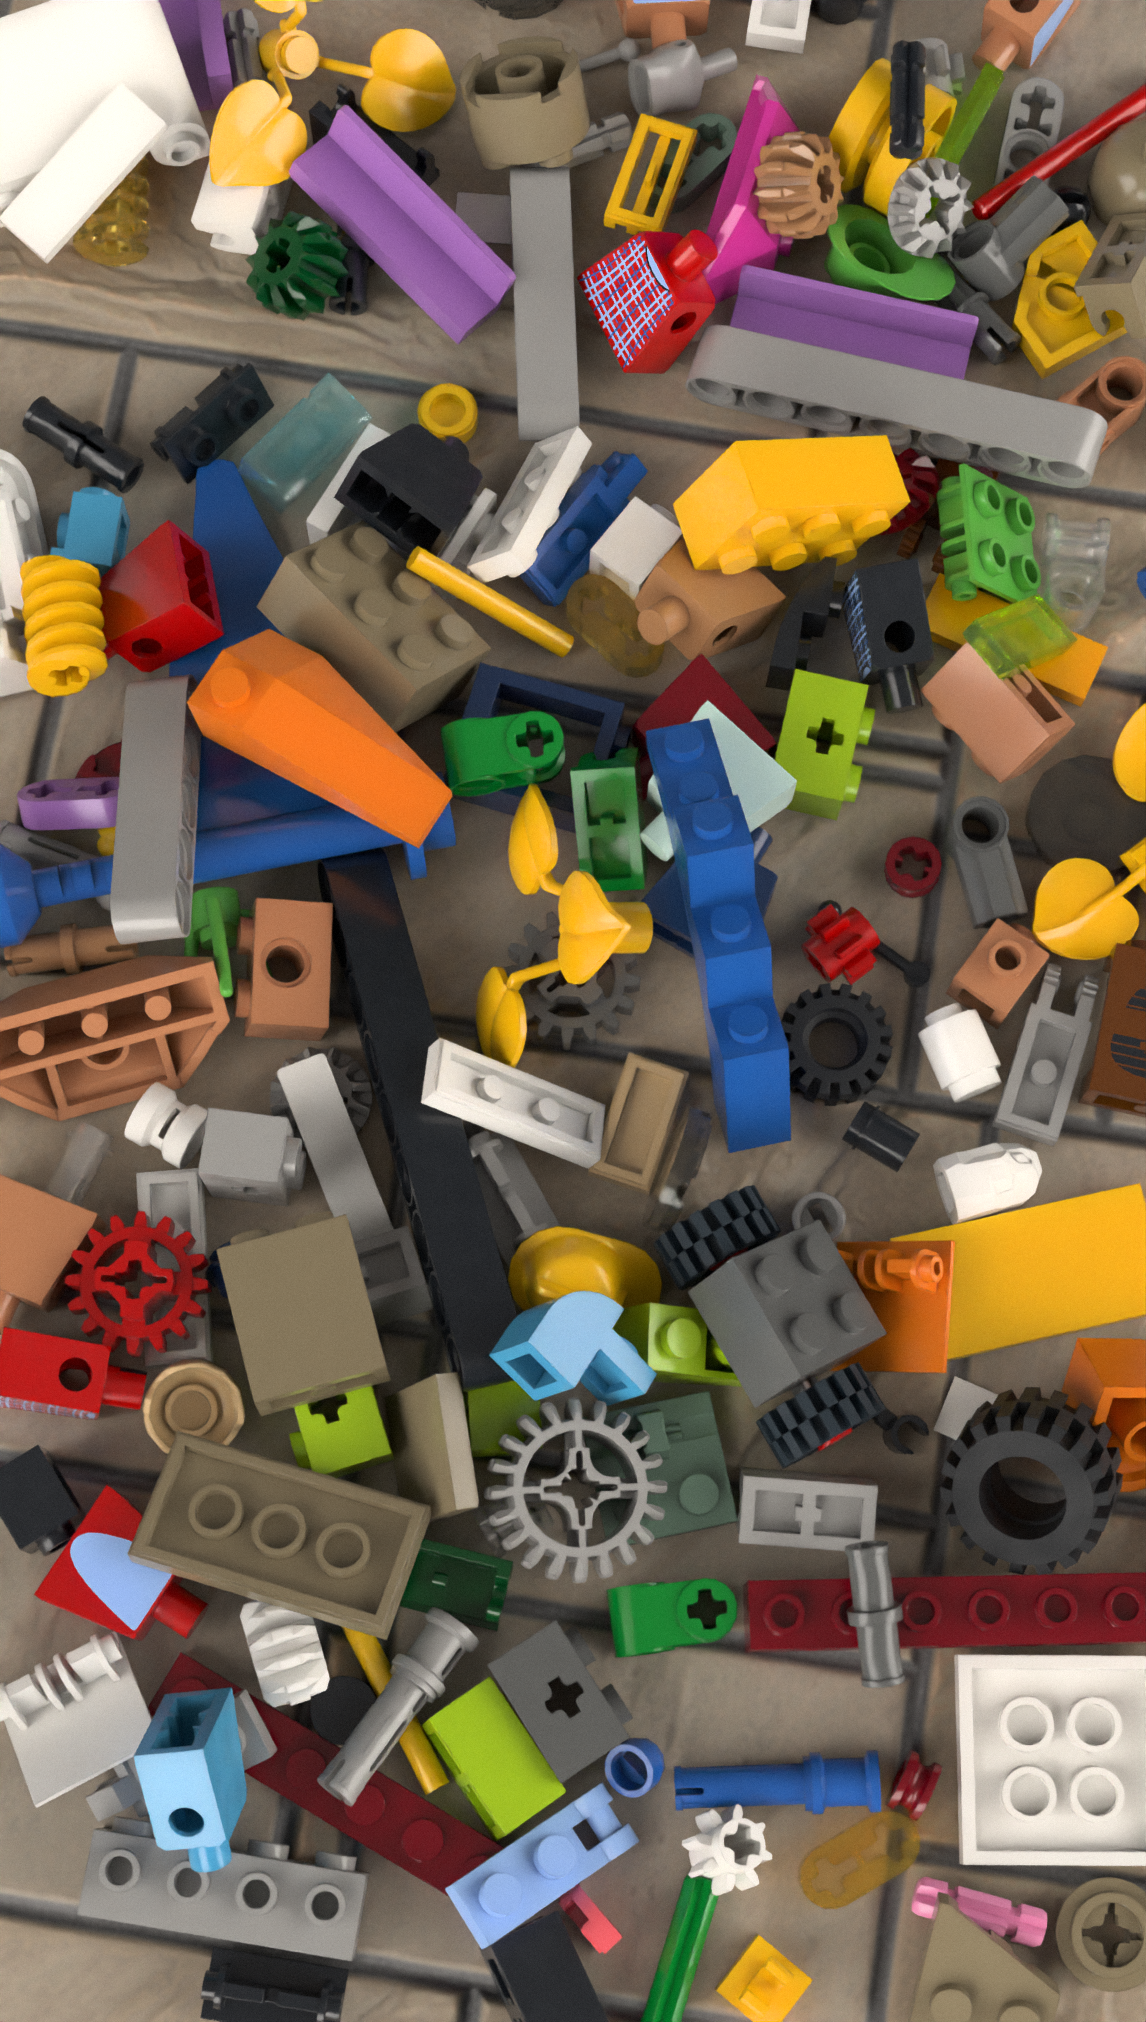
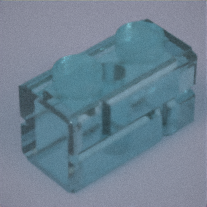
M328 373L310 390L308 398L303 397L241 458L238 471L276 511L282 514L362 435L371 422L372 416L334 376Z

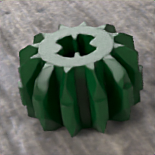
M289 211L284 220L270 218L268 233L265 236H254L259 245L256 253L245 259L253 269L246 283L256 293V299L262 302V305L276 314L282 313L291 319L297 318L304 321L310 312L323 314L325 299L328 296H339L335 288L337 280L349 273L341 263L348 249L337 239L338 233L334 232L329 224L319 218L313 219L303 213L297 214Z

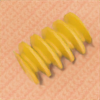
M58 555L37 556L22 563L20 569V576L23 582L21 596L24 602L22 608V615L25 621L24 638L27 644L25 650V658L28 664L27 679L29 685L38 693L50 697L69 696L83 690L87 686L88 681L95 680L103 675L108 667V660L103 652L106 646V639L101 631L104 626V617L100 610L103 600L98 589L101 577L97 568L84 561L70 560Z

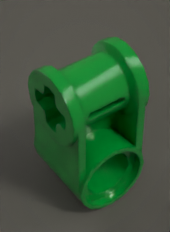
M529 711L494 718H466L446 724L440 731L448 788L451 790L452 795L481 796L501 789L527 786L529 783L544 784L556 778L565 765L566 751L562 728L553 716L542 711ZM541 739L544 755L531 757L529 741Z
M702 1578L673 1583L650 1582L606 1590L615 1658L673 1651L675 1647L711 1643L725 1637L731 1631L737 1618V1602L733 1592L726 1584L716 1579ZM703 1592L711 1593L714 1603H724L726 1607V1613L717 1616L716 1628L703 1629L701 1620L699 1618H689L687 1608L697 1606L698 1594Z

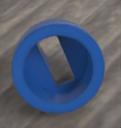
M629 1738L610 1750L605 1760V1773L610 1785L621 1795L631 1798L640 1797L655 1787L665 1769L662 1752L655 1743L647 1738Z

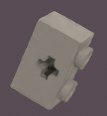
M208 1107L198 1173L212 1197L288 1207L291 1189H302L307 1153L301 1151L302 1139L295 1138L288 1117Z

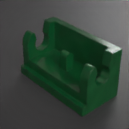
M423 1539L399 1607L426 1614L431 1607H436L462 1623L497 1631L514 1567L513 1561Z

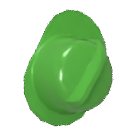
M843 204L837 207L838 218L836 224L829 225L827 228V234L832 244L824 261V268L835 285L898 299L904 296L929 301L940 300L950 295L956 281L952 268L943 257L935 253L931 259L911 255L902 250L891 235L888 220L876 211L860 205Z

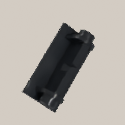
M248 363L244 367L237 364L233 369L224 367L220 371V375L195 397L199 405L197 410L192 411L185 406L163 427L159 426L154 430L156 438L150 442L151 448L163 461L167 462L171 459L187 485L196 478L199 467L207 466L217 459L274 407L252 364Z
M214 1946L210 1968L205 1972L202 1985L201 1999H204L200 2018L219 2022H340L349 1969Z

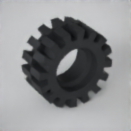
M830 983L820 984L818 990L813 993L807 989L799 994L798 1000L794 1004L792 1002L789 1004L781 1020L789 1046L790 1089L793 1092L797 1088L805 1093L803 1099L814 1103L816 1098L825 1100L824 1106H836L840 1100H845L846 1104L857 1101L862 1093L867 1095L875 1087L891 1058L893 1046H890V1040L893 1032L891 1024L886 1025L884 1022L886 1012L881 1005L874 1008L870 1004L872 996L865 991H862L860 996L851 993L852 985L842 983L839 990H833ZM834 1022L850 1029L857 1041V1054L850 1063L842 1067H828L819 1063L812 1056L808 1044L809 1035L819 1025Z

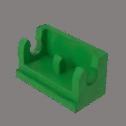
M638 747L621 748L616 753V758L608 760H596L594 752L586 753L580 757L578 767H571L570 769L579 871L590 873L603 892L643 890L646 886L649 866L647 847L640 838V833L645 829L639 749Z

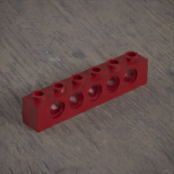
M1146 1572L891 1577L894 1601L902 1604L903 1619L897 1622L900 1649L1146 1644ZM850 1578L748 1580L743 1584L745 1653L859 1650L856 1627L849 1625L847 1609L853 1606Z

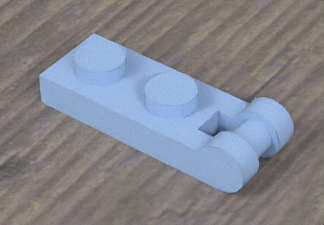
M603 1782L445 1888L481 1949L492 1945L640 1841L629 1823L622 1826L608 1804L613 1798ZM586 1819L600 1841L588 1850L585 1849L573 1830V1827Z

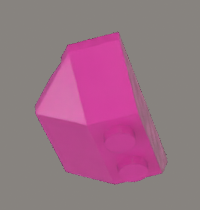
M757 74L706 232L716 245L718 251L717 258L702 271L716 298L715 305L738 293L740 273L743 265L774 271L778 256L790 257L795 241L793 237L770 234L766 226V220L760 219L757 213L759 199L758 196L753 194L757 188V177L754 174V168L761 165L759 155L761 147L770 145L773 136H782L786 132L801 131L768 77Z

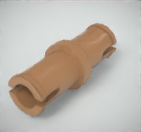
M76 923L61 925L58 932L27 935L21 945L4 948L5 960L12 959L13 963L6 966L11 977L65 969L66 973L71 975L82 973L84 966L122 962L138 958L139 946L138 943L120 944L115 936L113 925L78 929Z

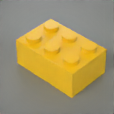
M887 435L735 441L673 503V507L695 571L721 569L724 574H736L751 567L772 566L775 571H785L801 564L819 563L825 556L837 558L836 567L843 565L856 557V549L870 537L888 529L891 525L890 519L911 501Z

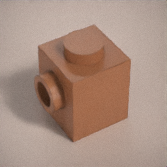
M997 918L955 975L946 994L969 1010L977 1009L980 1018L998 1030L1040 972L1050 954L1041 948L1042 945L1036 941L1032 931L1017 923L1007 925Z

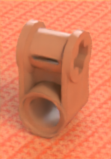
M1120 356L1109 360L1075 389L1064 393L1055 400L1093 410L1107 421L1108 429L1100 455L1113 441L1137 423L1145 408L1146 364L1137 358ZM1115 387L1126 389L1131 393L1133 399L1125 401L1116 399L1109 393L1108 389Z

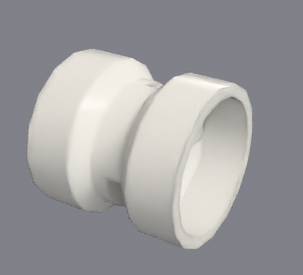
M155 1082L147 1089L134 1108L127 1122L124 1134L127 1139L141 1147L152 1145L161 1150L165 1161L179 1169H183L190 1163L202 1146L208 1110L198 1104L186 1106L177 1100L175 1091L160 1082Z

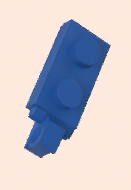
M614 451L601 465L593 464L585 473H582L565 494L558 507L560 510L558 519L545 531L536 548L538 553L536 560L525 572L519 575L544 605L556 607L561 604L590 568L591 548L630 503L627 499L628 495L648 472L635 454H624Z

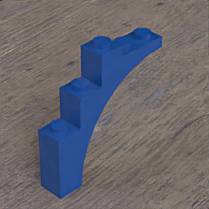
M709 718L647 730V750L671 839L692 940L707 1032L714 1104L728 1153L791 1141L789 1046L773 998L771 944L755 895L754 844L739 796L732 793Z

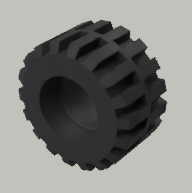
M1026 1387L1019 1399H1017L1012 1389L998 1394L993 1404L986 1401L975 1411L945 1459L941 1473L946 1475V1478L940 1486L941 1501L952 1502L945 1513L951 1527L962 1525L964 1532L960 1537V1541L969 1550L976 1544L984 1549L986 1552L982 1560L994 1567L998 1559L1010 1562L1009 1572L1022 1575L1028 1565L1035 1566L1037 1575L1051 1574L1058 1561L1065 1569L1078 1563L1083 1551L1089 1554L1098 1543L1117 1503L1116 1499L1121 1490L1123 1474L1117 1472L1122 1461L1119 1448L1106 1447L1112 1433L1105 1422L1095 1427L1092 1426L1089 1421L1093 1413L1091 1408L1081 1402L1077 1409L1065 1404L1068 1394L1054 1390L1050 1399L1042 1398L1040 1387ZM1009 1457H1027L1043 1463L1061 1481L1066 1498L1054 1503H1036L1019 1496L1005 1482L1000 1472L998 1461Z

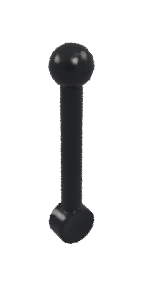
M826 900L818 907V912H820L826 906L832 904L838 914H842L841 906L833 900ZM880 941L879 946L873 949L874 952L904 973V980L909 986L919 988L927 983L930 977V969L924 962H910L882 941Z

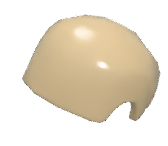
M183 1359L166 1367L156 1376L147 1390L142 1407L147 1433L165 1453H169L177 1431L228 1446L237 1436L245 1418L241 1387L226 1368L206 1359Z

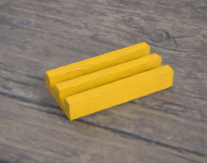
M641 113L604 214V226L615 229L616 225L619 224L625 226L626 233L632 235L638 234L639 231H665L697 142L698 130ZM650 132L660 134L632 211L623 209ZM673 139L680 140V145L654 217L646 216L645 214Z

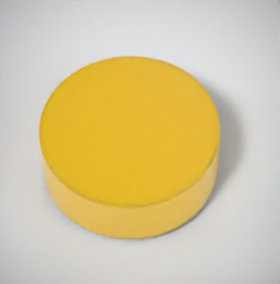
M451 383L436 385L427 390L419 401L417 408L418 424L437 438L454 436L463 443H466L474 435L478 426L477 403L473 395L462 386Z

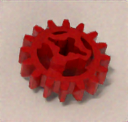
M145 1211L137 1212L134 1226L127 1227L118 1215L111 1216L110 1226L112 1233L104 1237L100 1232L91 1228L87 1232L90 1241L94 1245L90 1253L73 1250L71 1254L83 1268L81 1274L65 1276V1284L68 1287L81 1291V1296L74 1298L67 1304L68 1308L74 1315L89 1313L90 1316L83 1322L80 1329L89 1338L99 1334L104 1329L102 1345L111 1347L110 1352L112 1353L118 1348L121 1341L125 1340L128 1354L133 1358H140L144 1342L149 1341L160 1354L167 1352L166 1335L174 1332L184 1340L190 1337V1333L183 1323L188 1315L202 1319L206 1315L205 1310L195 1302L196 1295L212 1292V1285L208 1280L196 1277L197 1272L202 1271L209 1265L208 1259L204 1254L188 1256L187 1253L196 1243L195 1238L189 1231L178 1235L175 1239L172 1238L175 1223L167 1216L163 1217L156 1228H151L150 1218ZM155 1244L167 1249L174 1255L179 1264L180 1271L160 1268L157 1265ZM124 1247V1253L109 1267H102L115 1251ZM142 1270L155 1283L152 1286L142 1287L139 1298H135L125 1287L120 1285L125 1286L126 1282L136 1281L138 1271ZM97 1297H104L106 1300H117L120 1304L122 1325L110 1320L104 1314ZM168 1301L176 1302L163 1318L153 1323V1315Z

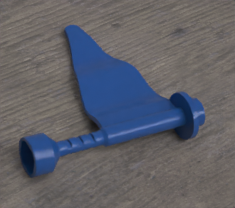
M224 459L214 460L209 465L197 469L193 540L209 552L224 635L171 662L169 665V677L191 674L196 679L198 685L222 650L267 629L283 635L257 608V605L284 558L264 524L234 462ZM203 735L201 737L193 884L402 844L410 879L416 880L427 877L424 852L456 846L450 802L441 813L420 848H417ZM442 771L434 772L445 784ZM0 844V949L21 945L41 916L43 907L111 894L113 855L34 870L31 863Z

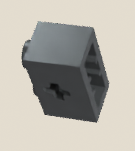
M555 1620L487 1666L558 1780L562 1783L630 1738L623 1725L633 1719L612 1684L600 1690L586 1666L596 1661L577 1628L573 1626L563 1632ZM557 1678L566 1687L576 1682L582 1690V1694L575 1701L576 1707L580 1712L570 1719L562 1709L551 1714L545 1705V1702L552 1697V1691L548 1684Z

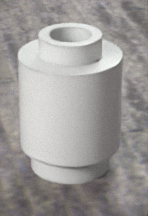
M954 1003L938 1009L924 1018L928 1027L919 1032L918 1037L942 1091L949 1090L955 1103L980 1095L1001 1084L1002 1081L996 1070L1001 1066V1063L977 1009L963 1011L960 1003Z

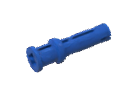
M867 1750L864 1757L834 1759H823L820 1752H809V1756H802V1763L682 1768L681 1766H674L676 1811L693 1808L731 1807L736 1804L741 1805V1807L805 1804V1811H812V1815L823 1814L826 1807L867 1806L870 1812H881V1784L877 1750Z

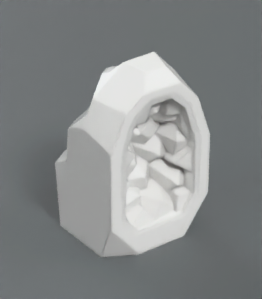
M992 1143L975 1149L956 1152L937 1159L933 1165L936 1183L952 1225L1016 1209L1035 1193L1042 1173L1037 1152L1019 1143Z

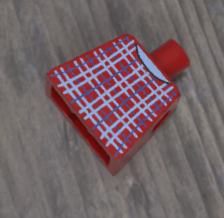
M693 229L685 237L679 233L644 231L638 233L584 270L577 277L624 373L664 374L667 372L715 309L716 298L702 271L717 258L718 251L712 239L704 232Z
M4 1327L0 1344V1407L86 1420L98 1419L101 1404L140 1410L147 1371L108 1365L111 1351L109 1346ZM68 1369L83 1370L88 1376L89 1384L80 1391L66 1389L61 1384L59 1377Z

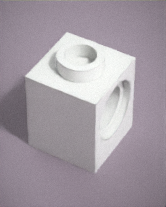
M635 496L591 548L589 574L636 608L634 600L653 568L683 537L677 518L666 508L658 504H652L650 507Z

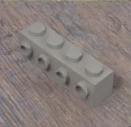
M115 1816L112 1829L103 1827L93 1830L77 1915L352 1961L356 1957L370 1872L355 1870L357 1857L316 1851L315 1863L287 1859L289 1845L249 1839L247 1852L231 1849L232 1860L225 1867L212 1872H196L191 1869L187 1849L165 1851L157 1846L151 1822Z

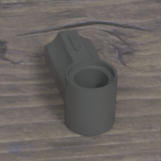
M1033 175L989 220H979L965 226L967 232L957 234L952 239V251H948V257L976 293L985 292L989 296V302L999 300L1013 291L1020 283L1024 275L1023 262L1069 216V209L1063 200L1043 180Z
M976 796L963 801L949 820L943 834L944 847L948 855L955 861L973 929H989L997 918L1008 924L1025 917L1029 913L1007 837L1009 817L1001 804L986 796ZM966 820L981 822L990 833V841L976 843L969 840L962 830V822Z

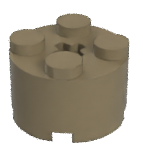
M532 36L511 39L497 44L499 55L484 62L481 52L472 57L461 70L460 84L474 147L480 155L482 165L487 169L498 170L510 165L539 162L543 167L554 168L571 161L574 156L572 148L584 139L590 128L589 112L577 52L573 48L570 54L565 52L561 40L552 37Z

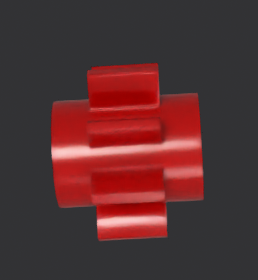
M829 904L806 921L808 926L805 930L811 937L801 944V949L811 966L825 981L830 983L842 974L845 980L852 985L874 968L873 964L877 960L871 951L880 945V939L869 921L856 908L850 907L839 915L832 904Z

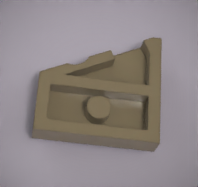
M938 1892L909 2007L908 2022H1054L1061 1996L1058 1984L1033 1963H1026L1014 1954L1012 1946L990 1929L986 1932L959 1909L958 1902L950 1895Z

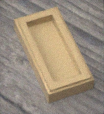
M630 1052L628 1053L604 1123L600 1161L589 1168L588 1176L649 1195L689 1076L688 1071Z

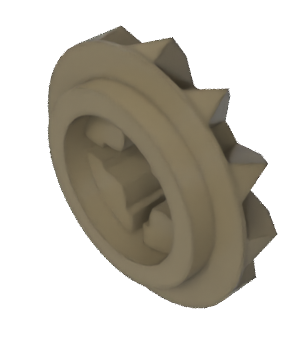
M1113 1877L1082 1882L1078 1888L1061 1902L1057 1923L1053 1929L1060 1960L1080 1982L1094 1989L1106 1992H1121L1137 1987L1146 1981V1892L1131 1882ZM1108 1903H1111L1110 1913L1114 1914L1115 1925L1125 1928L1127 1932L1137 1933V1939L1126 1938L1125 1942H1115L1113 1954H1109V1965H1107V1955L1103 1954L1104 1948L1102 1943L1091 1939V1936L1082 1935V1929H1091L1092 1926L1103 1925L1104 1916L1108 1914Z

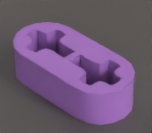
M119 777L55 779L25 786L17 793L22 824L27 829L40 831L115 827Z

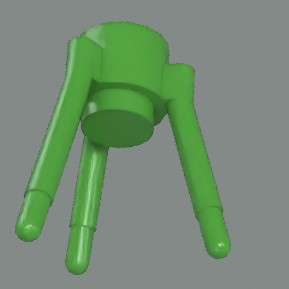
M217 886L193 893L191 929L189 936L184 937V956L198 957L200 941L202 948L213 950L220 993L223 997H230L233 994L228 948L236 945L239 917H249L250 910L240 909L237 890L230 887ZM266 961L267 971H268V973L270 974V976L273 978V974H272V972H271V969H270V967H269V965H268V962Z

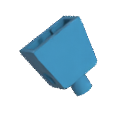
M232 1687L165 1694L134 1754L135 1766L156 1844L165 1851L187 1849L191 1869L196 1872L216 1871L228 1865L232 1860L229 1840L247 1796Z

